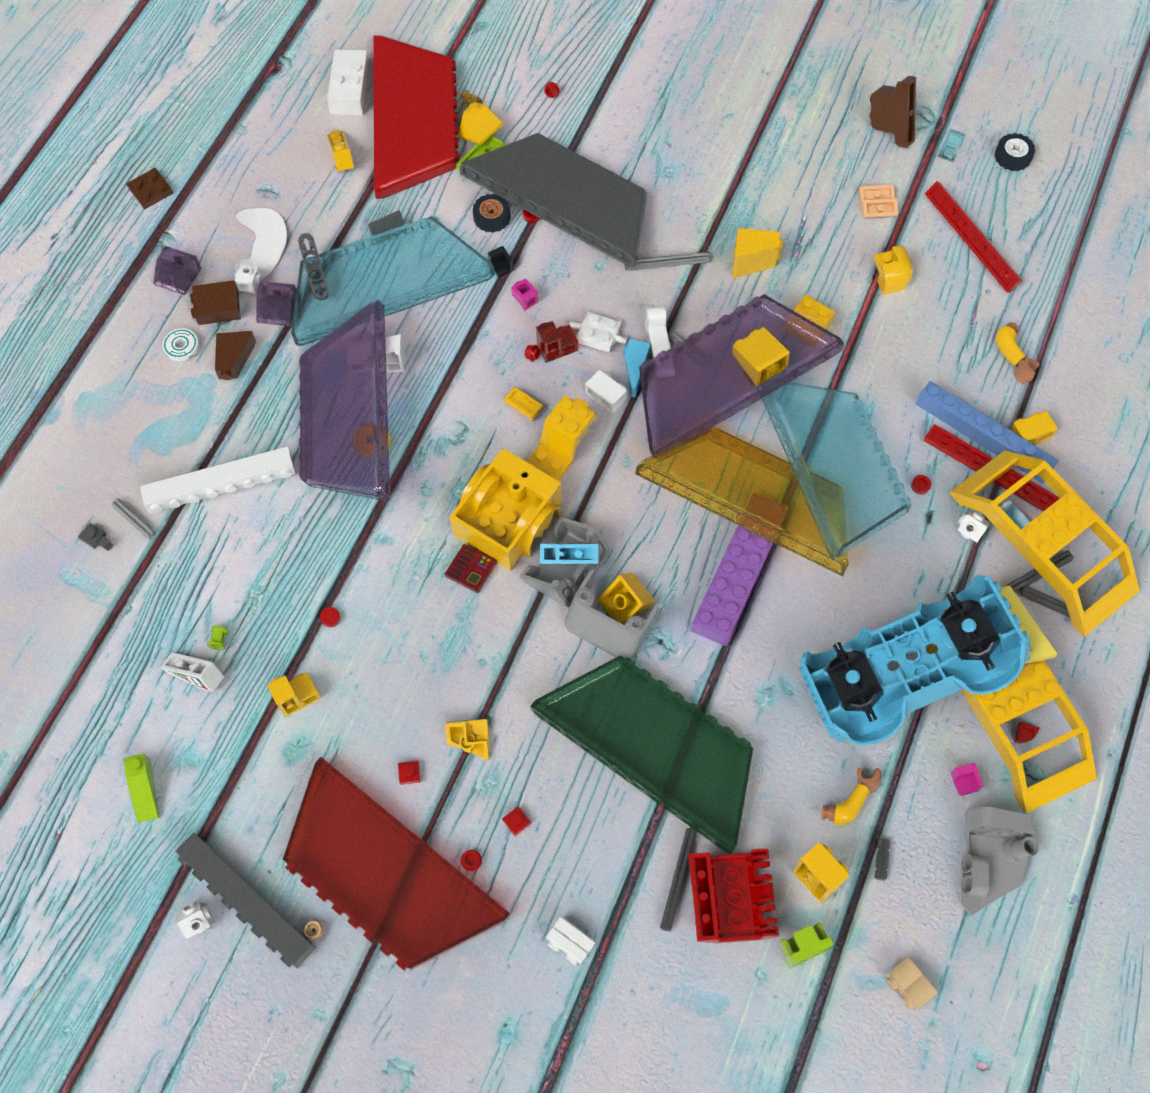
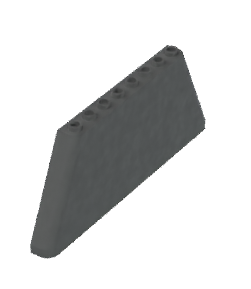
M539 133L469 159L460 166V175L623 264L634 268L637 264L647 201V193L642 187Z

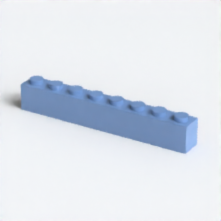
M931 381L928 382L917 399V406L997 456L1004 450L1045 460L1053 469L1059 461ZM1017 465L1015 466L1026 474L1032 471ZM1038 474L1033 477L1042 484L1045 482Z

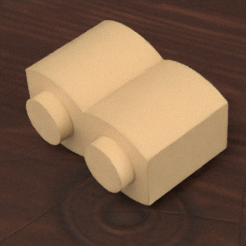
M906 957L885 975L889 987L893 991L897 990L902 995L901 1000L908 1009L918 1010L938 993L909 957Z

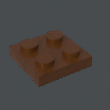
M156 168L126 183L128 189L144 210L174 194L171 187Z

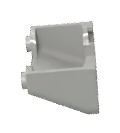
M561 517L554 527L556 543L599 544V564H541L539 568L529 565L524 569L520 577L529 586L558 603L570 607L577 590L592 569L596 573L607 557L608 545L597 528Z

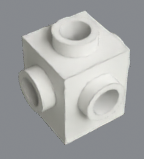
M241 263L239 270L235 274L237 288L239 291L256 294L258 286L262 283L263 276L258 266Z
M970 511L967 515H962L958 521L960 526L957 530L961 532L960 534L964 538L978 542L991 523L984 519L985 517L981 513Z
M200 900L190 902L175 912L176 922L186 939L195 934H200L210 927L209 918L211 913L207 905L202 906Z

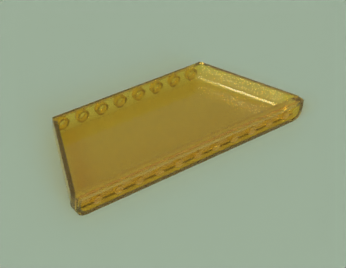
M715 427L710 428L642 460L636 468V475L842 577L848 568L849 559L842 489Z

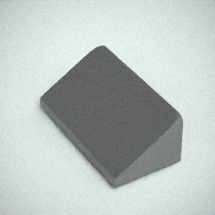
M396 211L368 224L370 234L375 243H379L406 230L400 211Z

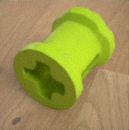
M214 625L212 626V635L210 641L207 642V646L215 650H224V641L229 629Z

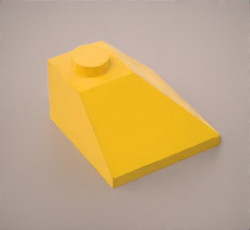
M474 102L463 112L458 136L461 139L481 145L500 129L503 123L486 105Z

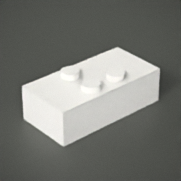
M334 50L327 97L330 114L363 115L370 65L367 50Z

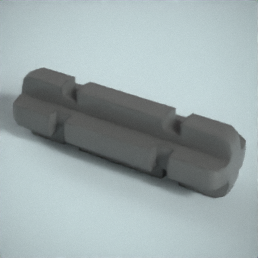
M880 838L877 847L879 850L876 857L877 869L875 870V879L885 881L888 872L886 869L889 862L888 850L890 849V840Z

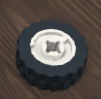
M1007 134L999 140L995 150L996 162L1006 170H1024L1033 159L1035 145L1029 137L1023 134Z

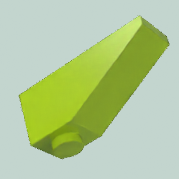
M144 753L123 758L126 780L137 822L142 823L159 818L151 759Z

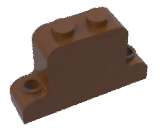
M907 76L902 81H898L896 87L882 85L870 96L871 126L878 131L893 133L895 135V143L903 148H908L915 142L916 77Z

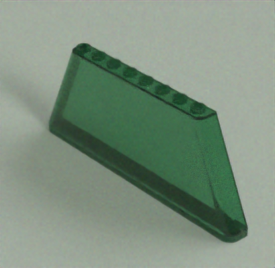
M621 655L547 693L532 703L530 706L531 711L538 718L689 827L695 829L718 848L728 854H731L736 848L753 754V747L747 739H740L731 728L723 727L717 723L718 721L710 714H704L698 705L690 704L684 700L682 694L677 691H671L666 683L661 680H655L651 677L652 675L649 671L638 668L633 660L628 657L624 658Z

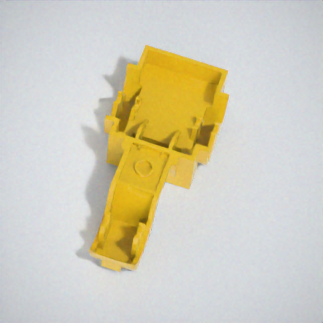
M563 396L545 419L539 446L527 461L502 448L491 464L482 466L468 482L460 498L459 505L449 516L453 536L474 549L496 559L498 564L510 571L522 555L530 558L534 538L543 537L544 530L549 529L553 514L559 518L561 516L562 488L559 480L571 466L582 436L587 435L588 427L598 419V415L589 409V404L578 397L573 400L568 396Z

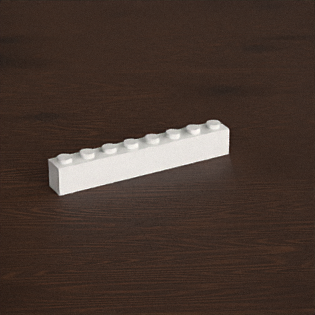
M287 446L142 485L140 488L144 506L150 514L159 513L169 508H178L187 503H196L205 498H215L220 494L233 493L242 488H251L257 484L270 483L275 479L288 478L296 474L292 455Z

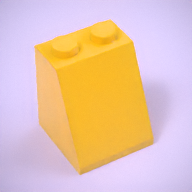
M738 228L732 278L774 268L776 260H780L783 239H780V232Z
M764 327L759 330H753L744 339L737 340L732 349V354L756 387L788 368L790 352Z

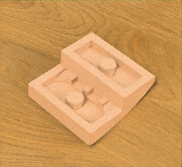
M894 185L859 187V199L864 218L898 216Z

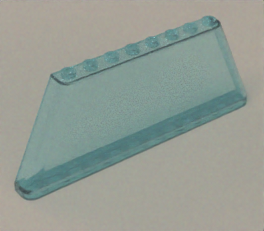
M433 216L422 218L413 223H408L404 226L390 229L369 238L319 254L329 291L328 297L323 301L314 298L304 261L301 260L291 334L297 346H304L486 282L494 277V267L488 259ZM316 256L308 257L306 260L309 263H313L316 261ZM314 271L311 273V277L319 279L321 273ZM319 283L317 284L318 292L316 293H319L321 296L323 295L324 291L321 289V285Z
M773 379L760 385L762 401L831 558L841 557L909 512L911 500L907 497L904 486L897 477V471L892 467L890 457L886 454L883 443L877 436L876 428L872 426L870 416L866 413L863 402L859 399L857 393Z

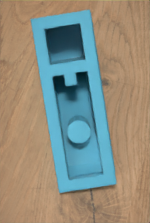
M629 339L628 345H624L622 355L625 356V367L631 395L636 398L650 355L651 343Z
M540 544V564H599V544Z

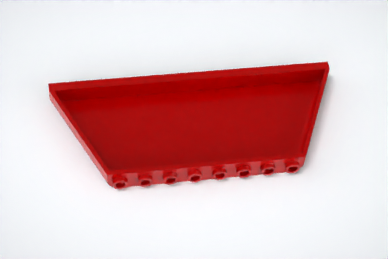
M374 35V192L376 199H383L456 169V162H459V151H456V148H459L458 138H455V135H458V125H455V122H458V114L454 112V109H457V99H454V96H457V87L454 86V84H457L456 73H453V71H456V61H452V57L381 35Z

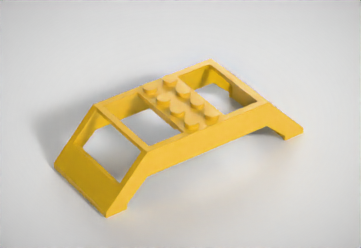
M1004 450L949 493L961 507L966 506L983 513L1064 599L1071 618L1070 623L1083 637L1140 591L1129 547L1045 460ZM1016 465L1032 470L995 500L977 496V494ZM1038 474L1060 499L1020 529L998 505ZM1089 527L1112 553L1072 584L1049 559ZM1117 557L1124 578L1084 612L1077 589Z
M930 644L926 647V650L929 654L938 651V647ZM1044 660L1032 662L1023 667L1019 676L1011 684L999 691L979 695L972 694L964 689L961 690L1008 767L1015 791L1014 797L1025 814L1097 779L1088 728ZM1054 700L1072 728V731L1018 756L1000 725ZM1077 736L1083 761L1027 788L1022 762Z

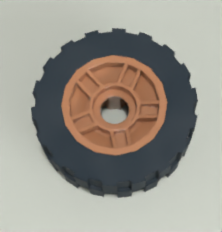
M486 194L477 199L475 204H473V219L475 225L480 230L491 233L499 232L505 229L509 224V220H511L509 202L498 195Z

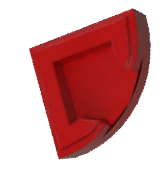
M1019 722L1014 743L1029 742L1037 735L1040 727Z

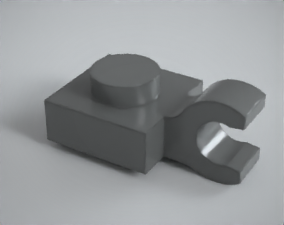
M89 523L78 536L82 542L93 549L99 545L109 551L113 546L105 538L107 534L92 523Z

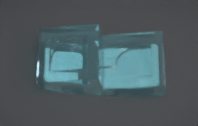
M950 129L938 157L954 162L966 134Z

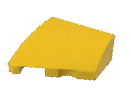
M488 719L449 721L445 723L448 745L459 747L465 752L483 757L482 759H489Z

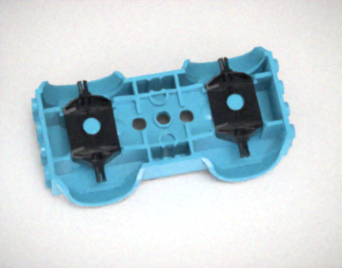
M977 575L974 577L973 582L963 591L956 595L954 592H950L951 595L948 593L946 595L948 599L933 604L918 603L917 612L874 631L864 627L854 639L842 645L841 642H837L839 646L837 647L835 643L833 650L819 654H812L809 651L804 652L802 659L799 660L802 665L799 670L830 738L835 737L838 744L846 740L858 745H871L882 742L900 729L906 714L963 689L972 694L983 695L999 691L1011 684L1021 673L1024 663L1031 660L1029 652L1032 649L1029 645V636L1026 631L1022 632L1019 627L1021 624L1016 614L1012 615L1009 610L1011 606L1007 598H1002L1000 594L1001 588L997 581L993 582L990 576ZM934 644L938 647V651L928 654L926 647ZM910 653L918 654L915 660L907 659V655ZM891 661L899 663L900 666L896 671H890L887 668Z

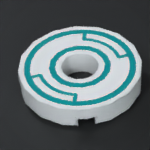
M175 329L165 336L162 348L169 359L177 362L187 361L189 357L197 354L199 340L195 333L189 329ZM179 343H185L183 347H177Z

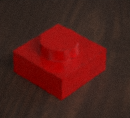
M419 761L398 763L400 785L421 783Z
M519 806L502 818V821L514 836H517L531 825V821Z

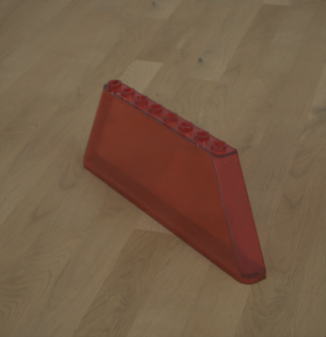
M320 757L315 762L282 859L287 864L285 868L292 875L298 873L302 877L300 881L307 888L310 889L313 886L318 890L316 895L324 902L329 900L334 905L331 908L340 916L343 913L349 917L347 922L356 930L358 927L362 928L365 931L363 936L371 943L377 941L381 945L379 950L387 957L392 954L397 959L395 963L402 970L405 971L407 968L413 970L507 921L511 914L325 759Z

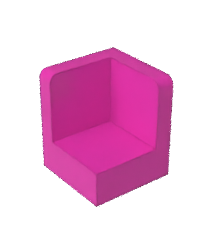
M975 763L956 767L951 772L959 796L979 792L984 787Z

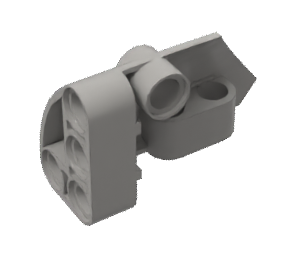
M979 807L966 812V855H964L961 862V901L963 908L971 916L1001 896L1023 885L1029 858L1036 855L1039 850L1038 843L1033 838V816L995 807Z

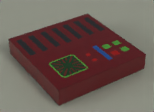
M464 543L444 575L446 578L479 593L496 566L497 560Z

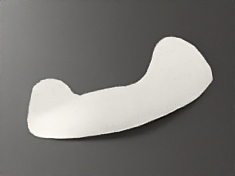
M244 209L237 213L236 218L241 224L247 226L256 234V239L253 244L251 257L238 261L235 264V270H239L241 263L253 264L258 266L264 278L271 273L282 255L287 241L286 226L280 214L272 209Z

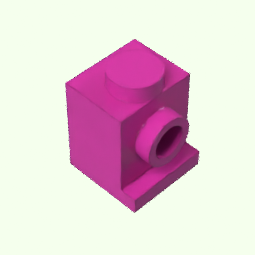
M526 278L516 282L511 287L512 296L518 301L524 311L539 302L537 290Z

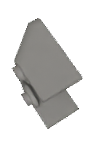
M591 569L574 596L565 619V627L570 633L624 662L630 661L634 658L658 619L660 606L655 605L647 620L639 616H633L628 619L625 625L591 607L595 599L593 591L590 590L595 583V571Z

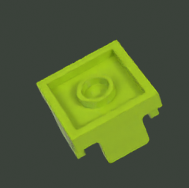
M819 922L814 927L810 925L793 933V937L788 939V943L785 938L782 939L779 945L786 957L785 962L790 969L827 952L834 943L831 937L827 936L822 924Z

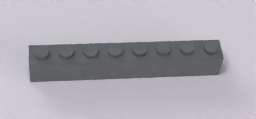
M194 832L175 851L180 856L178 861L186 868L190 865L194 869L192 874L200 882L204 879L209 884L206 888L215 896L219 893L223 897L221 902L229 910L233 907L238 912L235 916L242 923L245 924L248 921L253 926L250 930L258 938L263 936L267 940L265 945L273 953L278 950L283 955L280 958L281 961L289 968L293 965L298 969L316 949Z

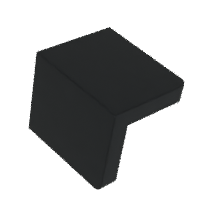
M504 246L488 252V262L497 277L514 271L513 260Z

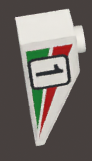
M171 652L160 667L163 671L198 689L213 692L224 678L213 662Z

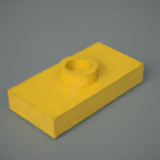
M514 387L504 398L506 404L531 421L544 409V405L517 387Z

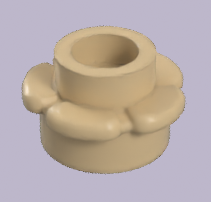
M310 920L303 929V935L307 937L308 941L315 942L323 937L324 925L320 921Z

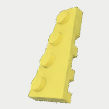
M1010 585L1000 587L1002 598L1006 597L1011 606V609H1009L1011 614H1016L1021 624L1019 626L1021 631H1026L1030 639L1029 645L1032 651L1029 653L1031 660L1024 664L1055 658L1058 655Z

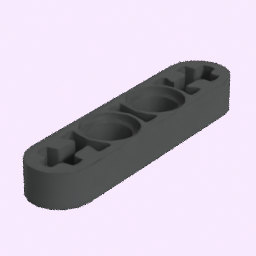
M304 233L298 239L300 251L315 299L323 301L329 295L328 286L314 238L311 234ZM304 239L310 241V250H307L305 243H303ZM310 254L316 256V261L313 263H309L306 260V257ZM318 271L321 273V277L313 279L311 273ZM319 283L321 285V289L324 291L323 295L321 296L319 293H316L318 292L317 284Z

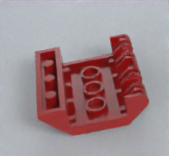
M752 849L751 853L710 856V852L688 854L697 942L719 944L760 941L779 937L778 926H770L778 924L777 918L763 919L762 914L776 910L775 904H768L775 902L773 883L767 882L772 880V875L762 874L758 876L757 870L771 866L770 861H763L770 859L769 849Z

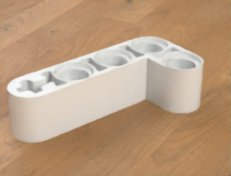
M665 307L646 308L645 326L648 342L651 343L650 352L656 380L675 377V369L666 330Z

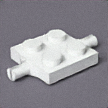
M591 312L587 313L582 323L570 321L569 328L579 330L576 343L610 352L616 342L627 345L628 337L619 335L621 321Z

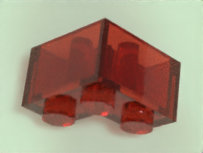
M550 321L536 327L537 346L545 363L578 351V340L570 324L556 328L554 322Z

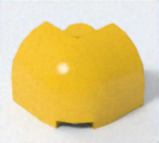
M893 246L891 251L874 255V261L879 270L877 282L882 294H890L905 289L913 275L912 262L906 249L902 246Z

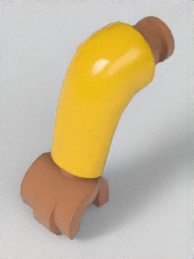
M1010 322L1006 326L999 328L995 341L1004 357L1014 367L1018 366L1014 371V376L1018 382L1023 384L1033 379L1034 371L1040 364L1033 359L1026 358V355L1016 343V333L1019 328L1015 323Z
M857 768L858 784L844 802H837L836 806L830 805V808H828L827 805L823 804L821 820L829 818V821L835 822V826L850 824L859 814L869 793H873L879 788L882 780L880 769L874 770V777L865 779L862 777V768Z

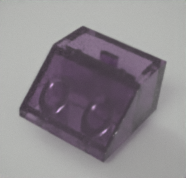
M165 246L156 260L153 284L186 295L201 270L197 257Z
M260 281L256 296L257 323L292 326L299 299L296 286L293 284Z

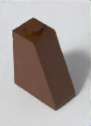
M252 331L216 333L215 371L219 380L238 378L256 344Z

